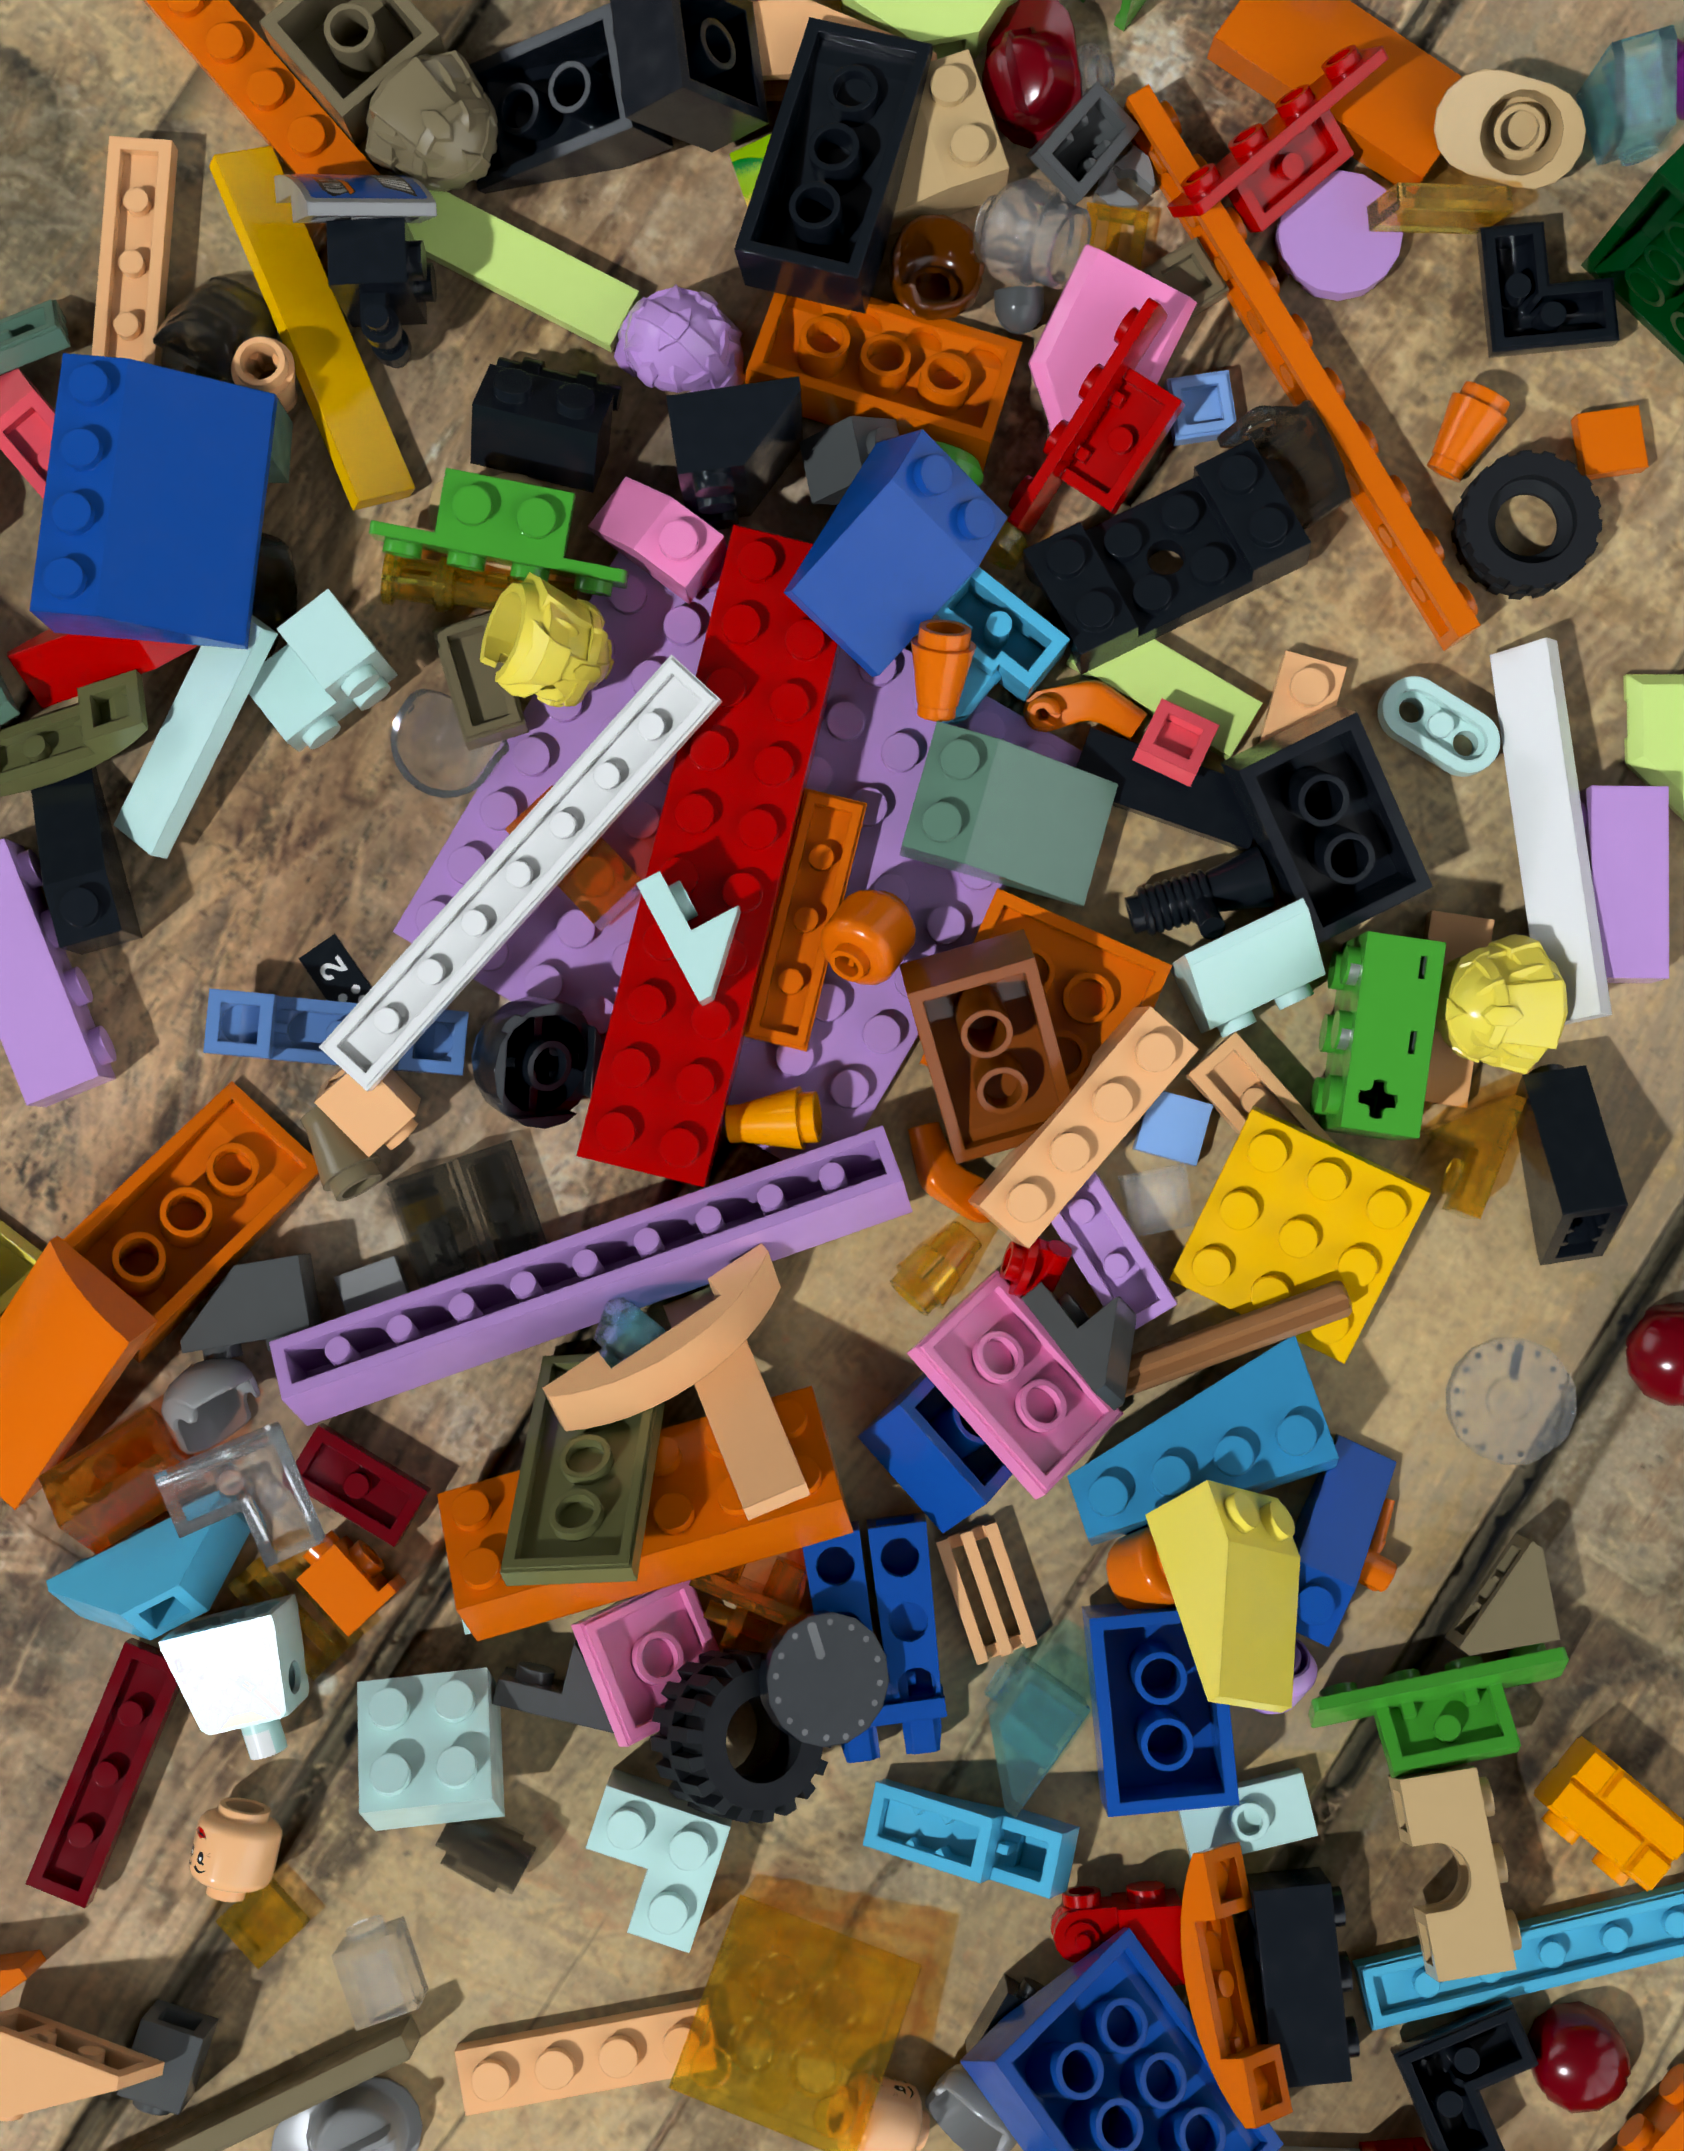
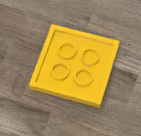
M1253 1105L1173 1268L1169 1280L1239 1314H1245L1335 1280L1341 1281L1350 1297L1352 1313L1343 1319L1298 1334L1296 1339L1298 1342L1345 1364L1431 1194V1190Z

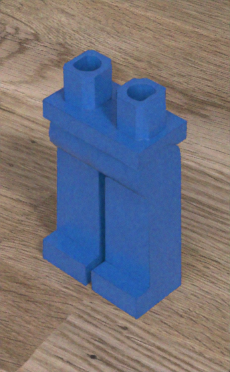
M924 1512L867 1519L883 1651L887 1660L889 1684L883 1708L870 1727L850 1742L841 1744L847 1763L871 1761L880 1758L877 1726L902 1723L906 1754L916 1755L940 1750L941 1718L947 1717L943 1686L940 1683L927 1523ZM852 1521L854 1533L802 1547L814 1612L825 1610L856 1618L873 1632L859 1521Z

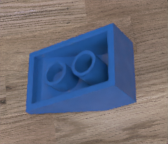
M923 429L878 442L873 447L783 593L871 677L879 676L909 644L911 639L918 634L919 624L930 620L979 567L1008 517Z

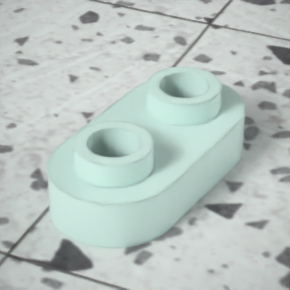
M1418 676L1402 678L1389 687L1379 701L1378 720L1383 731L1398 743L1451 775L1459 777L1475 775L1487 768L1498 755L1500 734L1492 719L1426 678ZM1409 702L1417 707L1419 712L1417 722L1410 723L1402 719L1399 713L1401 703ZM1456 735H1463L1471 741L1472 752L1469 756L1460 755L1455 751L1453 740Z

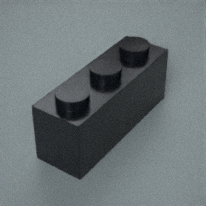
M1320 1867L1246 1874L1253 1907L1247 1910L1261 2044H1280L1288 2088L1351 2082L1350 2058L1359 2057L1360 2046L1354 2017H1345L1343 1992H1352L1353 1980L1347 1952H1338L1336 1927L1346 1925L1345 1905L1341 1888L1339 1886H1331V1882Z

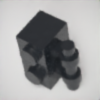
M405 217L326 221L328 284L351 326L361 327L378 360L392 368L404 367L409 361L412 346L402 325L427 324L426 302H436L437 298L435 269L433 263H427L423 240H414Z
M527 356L524 357L522 362L499 357L496 365H489L472 403L470 463L593 493L609 454L612 410L618 411L623 387L600 381L599 374L580 370L578 375L545 368V361Z

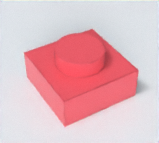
M1162 698L1132 760L1190 787L1220 725Z

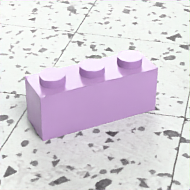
M1591 785L1579 793L1607 983L1650 984L1669 979V786Z

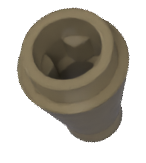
M318 1106L301 1118L300 1121L307 1132L323 1190L332 1191L337 1201H346L357 1197L374 1187L382 1179V1174L377 1167L381 1161L379 1156L374 1152L368 1157Z

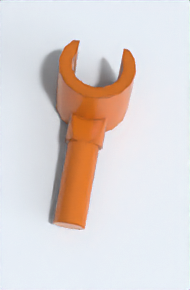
M1388 1498L1384 1500L1358 1581L1368 1589L1383 1592L1388 1588L1397 1570L1396 1563L1380 1554L1386 1543L1385 1539L1395 1504L1394 1500Z

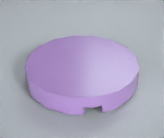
M1337 170L1332 172L1278 218L1274 241L1281 267L1288 277L1291 274L1294 280L1302 285L1301 289L1314 297L1341 301L1363 296L1385 278L1400 254L1404 231L1399 208L1384 187L1364 174Z

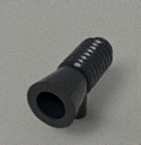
M1257 846L1205 872L1202 869H1197L1195 873L1191 871L1187 875L1180 874L1178 878L1174 876L1170 880L1163 879L1161 883L1157 881L1153 885L1146 884L1145 887H1137L1135 895L1124 898L1129 920L1135 934L1147 931L1149 935L1153 936L1156 935V932L1163 933L1165 929L1170 931L1173 927L1180 928L1182 924L1187 926L1192 922L1193 924L1196 923L1201 935L1208 940L1219 938L1225 931L1226 926L1220 912L1274 907V895L1263 856Z

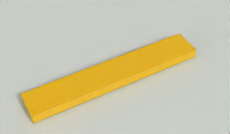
M266 146L214 155L209 165L210 171L282 343L288 347L293 355L295 374L352 510L410 497L416 489L337 299L329 287L328 278L305 223H293L291 203H276L274 176L284 175L273 147Z

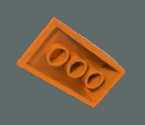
M231 1081L63 1239L158 1319V1322L133 1357L138 1363L194 1310L319 1176L314 1156Z

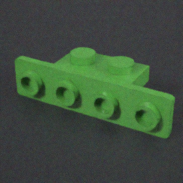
M446 468L435 532L374 520L370 522L369 534L375 540L384 542L382 552L398 557L421 560L423 549L448 554L446 565L455 568L484 572L486 562L511 567L510 577L524 581L529 572L548 582L549 574L575 579L573 589L576 591L611 597L612 587L626 589L629 575L627 570L565 558L576 499L575 493Z
M1539 1643L1514 1648L1507 1653L1508 1658L1486 1663L1483 1662L1481 1656L1463 1657L1444 1666L1445 1671L1424 1676L1420 1675L1418 1669L1397 1671L1383 1677V1684L1358 1689L1357 1684L1354 1682L1338 1683L1322 1689L1319 1692L1320 1697L1311 1700L1308 1716L1312 1728L1374 1716L1391 1778L1517 1753L1521 1744L1504 1689L1560 1677L1569 1658L1565 1647L1546 1650L1545 1644Z

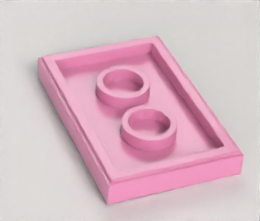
M996 1270L987 1276L911 1348L907 1354L1032 1497L1037 1500L1046 1495L1124 1413L1119 1408L1114 1411L1094 1393L1025 1304L1021 1296L1009 1294V1283L1006 1279L1001 1278L999 1271Z

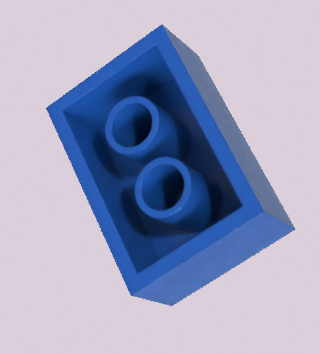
M1121 1603L1082 1606L1100 1799L1107 1816L1117 1817L1240 1805L1230 1705L1208 1702L1177 1608L1126 1609Z

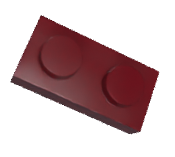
M324 1423L316 1427L284 1480L393 1547L399 1544L431 1491L430 1487Z

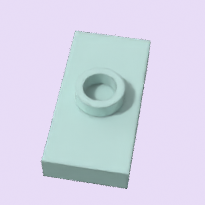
M1300 1768L1238 1782L1240 1805L1178 1811L1190 1860L1193 1853L1231 1842H1240L1242 1854L1318 1836L1303 1772Z

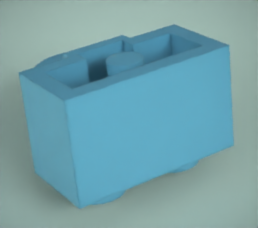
M980 567L971 574L930 619L951 620L969 626L971 628L970 640L976 644L960 701L956 707L955 719L943 721V723L955 725L966 720L997 683L1025 703L1064 655L1070 638Z

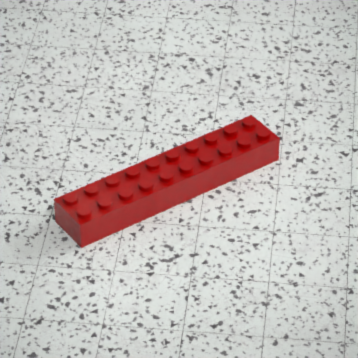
M733 525L696 677L721 699L722 703L676 753L646 878L660 871L668 886L679 880L681 881L698 913L697 917L687 921L691 930L736 906L740 907L741 914L715 999L702 1006L641 894L576 1155L578 1157L696 1186L708 1187L725 1118V1110L729 1102L744 1041V1034L841 648L783 593L813 546L812 543Z

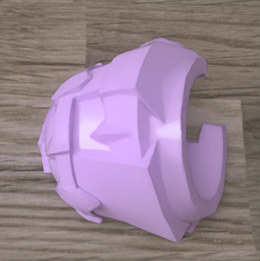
M675 284L672 288L657 291L647 298L643 296L632 307L617 334L619 342L616 346L614 358L619 368L633 377H638L646 386L656 387L662 391L675 393L684 391L695 392L742 385L746 378V373L744 372V352L740 343L743 333L717 307L718 303L713 296L703 291L696 292L680 288Z

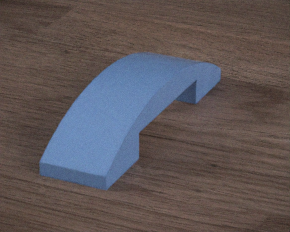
M209 988L203 1053L339 1066L319 1046L358 1003ZM444 1010L392 1069L394 1071L463 1076L469 1012Z

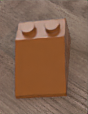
M1024 929L900 964L905 989L956 1164L1020 1146L1045 1123L1071 1093L1036 960Z

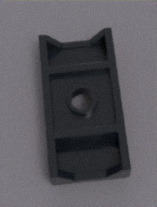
M1250 439L1194 466V475L1191 480L1086 531L1079 522L1024 549V571L1030 582L1042 589L1065 635L1070 638L1068 644L1074 662L1082 675L1307 565L1311 541L1253 441ZM1168 550L1178 554L1184 564L1177 572L1163 575L1153 571L1148 565V560L1153 554Z

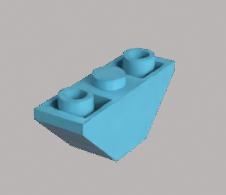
M219 1492L209 1498L191 1503L184 1511L150 1528L134 1532L127 1540L93 1557L77 1561L70 1569L46 1580L48 1591L82 1618L153 1640L210 1610L252 1530L249 1519Z

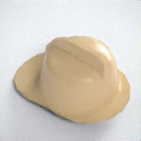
M1481 69L1462 76L1448 88L1436 108L1433 128L1438 150L1451 166L1469 175L1515 188L1537 189L1553 184L1568 173L1583 151L1586 134L1582 110L1568 92L1544 81L1497 69Z

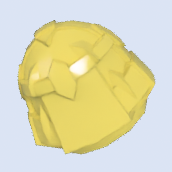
M529 572L522 583H511L501 593L489 616L480 653V662L484 663V665L495 668L498 662L504 663L501 669L496 672L495 682H498L510 695L526 698L535 694L538 696L537 699L553 707L576 706L581 703L589 690H592L604 679H607L614 663L611 658V640L608 639V634L603 629L605 620L597 607L588 601L579 598L577 600L573 599Z
M1509 935L1488 943L1487 947L1477 948L1443 966L1435 1029L1440 1032L1445 1043L1458 1056L1477 1063L1481 1061L1490 1066L1511 1072L1527 1074L1548 1049H1557L1568 1014L1566 984L1556 963L1548 958L1540 941L1523 935Z

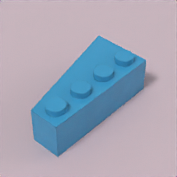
M1296 1336L1280 1342L1067 1477L1088 1541L1093 1546L1148 1526L1145 1514L1206 1480L1258 1493L1336 1468L1339 1456Z

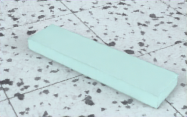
M253 615L251 618L248 650L200 646L114 823L115 827L151 856L168 858L278 635L277 632Z

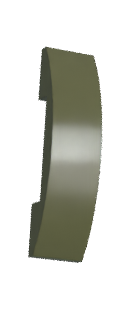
M135 669L77 688L78 705L1 729L0 797L47 786L89 770L120 753L148 730L142 675Z

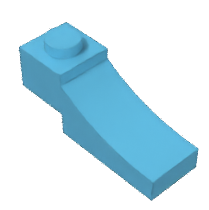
M883 1779L875 1783L863 1846L977 1883L992 1880L1051 1899L1067 1891L1080 1827L1024 1809L1012 1810L976 1803Z

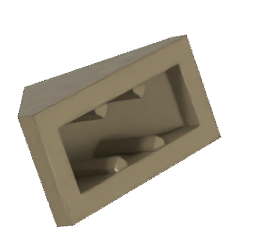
M1515 1533L1444 1638L1469 1656L1560 1640L1543 1548L1532 1540Z

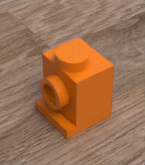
M333 1530L328 1532L303 1555V1558L311 1566L296 1579L348 1637L407 1583L399 1573L392 1580L388 1581L380 1573L385 1569L384 1563L370 1546L361 1540L354 1544L347 1536L340 1539Z

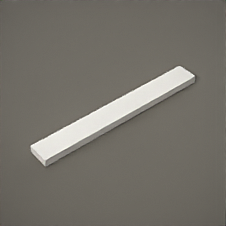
M670 655L325 1039L319 1048L366 1091H372L722 703L721 699L674 656Z

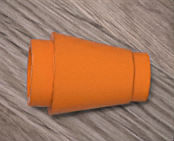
M1466 381L1459 393L1453 392L1451 394L1432 450V456L1427 466L1435 473L1460 483L1465 473L1470 470L1508 423L1505 414L1510 406L1509 401L1483 385Z
M939 619L927 620L919 624L918 635L911 639L916 701L918 703L917 715L919 717L939 722L955 719L956 707L959 704L976 649V644L970 640L971 628L956 621Z

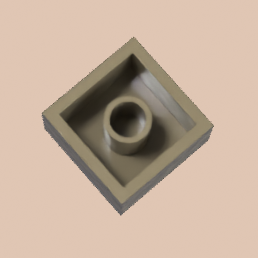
M284 0L259 21L274 53L356 147L368 136L369 128L366 118L370 99L384 77L405 59L426 53L431 56L446 53L438 31L410 0Z

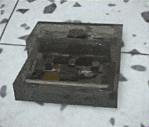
M512 1140L452 1159L447 1163L385 1184L420 1288L547 1244Z

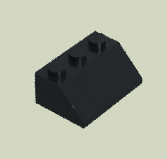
M799 376L666 396L677 473L684 505L714 529L731 528L733 525L739 524L740 517L751 516L801 450L799 442L803 440Z

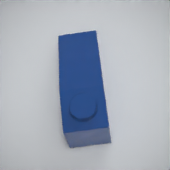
M1336 1434L1333 1440L1339 1456L1336 1468L1318 1473L1294 1525L1295 1533L1293 1535L1300 1555L1296 1632L1327 1647L1330 1646L1357 1587L1397 1463Z

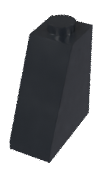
M1560 1064L1540 1066L1528 1074L1522 1075L1512 1102L1538 1260L1540 1265L1603 1256L1628 1206V1202L1587 1066L1564 1068Z

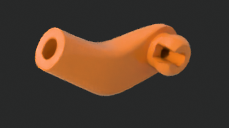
M1083 680L1037 690L1028 697L1023 708L1025 721L1033 730L1038 732H1049L1078 722L1092 721L1114 730L1129 740L1148 714L1113 687L1100 680Z
M928 1123L908 1129L916 1174L922 1189L929 1196L970 1221L977 1223L991 1222L968 1202L986 1179L967 1170L961 1164H956L940 1123Z

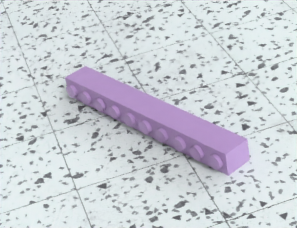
M882 1125L270 1341L269 1346L282 1401L309 1426L709 1284V1277L760 1243L768 1250L771 1260L775 1261L911 1213L912 1208L884 1127Z

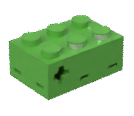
M1367 931L1344 942L1342 952H1333L1328 972V988L1336 990L1333 1015H1324L1319 1036L1320 1052L1328 1053L1324 1078L1316 1077L1310 1101L1311 1115L1319 1116L1318 1124L1324 1131L1390 1141L1420 1138L1446 942ZM1360 1091L1361 1097L1371 1099L1370 1110L1368 1105L1359 1103L1358 1096Z

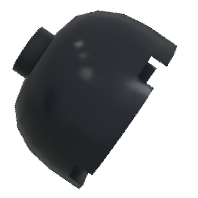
M528 996L508 1002L485 1020L475 1037L471 1054L475 1083L488 1104L510 1120L523 1126L547 1129L566 1123L577 1114L570 1110L578 1105L583 1095L589 1098L592 1095L603 1051L602 1038L597 1028L588 1024L585 1016L582 1015L583 1012L577 1007L559 1000Z

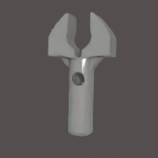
M1134 145L1126 155H1118L1097 181L1098 189L1094 192L1092 202L1105 213L1131 215L1137 212L1139 202L1119 188L1117 178H1130L1148 195H1152L1155 179L1150 158Z

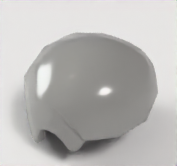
M232 1358L204 1360L191 1364L168 1386L161 1408L162 1420L178 1448L186 1454L205 1451L226 1440L246 1425L251 1418L247 1394L250 1392L255 1398L260 1396L256 1379L245 1363Z
M954 2065L943 2073L925 2100L926 2108L942 2130L964 2151H1011L1017 2144V2141L963 2065Z

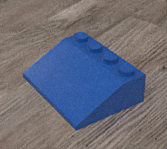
M63 353L29 611L54 633L248 650L278 402L277 396L273 393L128 358Z
M1122 1928L1004 2016L960 2060V2063L1023 2151H1278L1284 2145L1269 2123L1257 2129L1244 2128L1228 2104L1208 2065L1191 2013L1130 1928Z

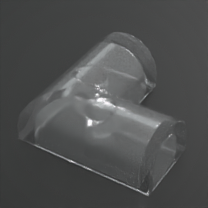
M279 1422L268 1424L153 1474L179 1538L242 1511L266 1568L327 1541Z

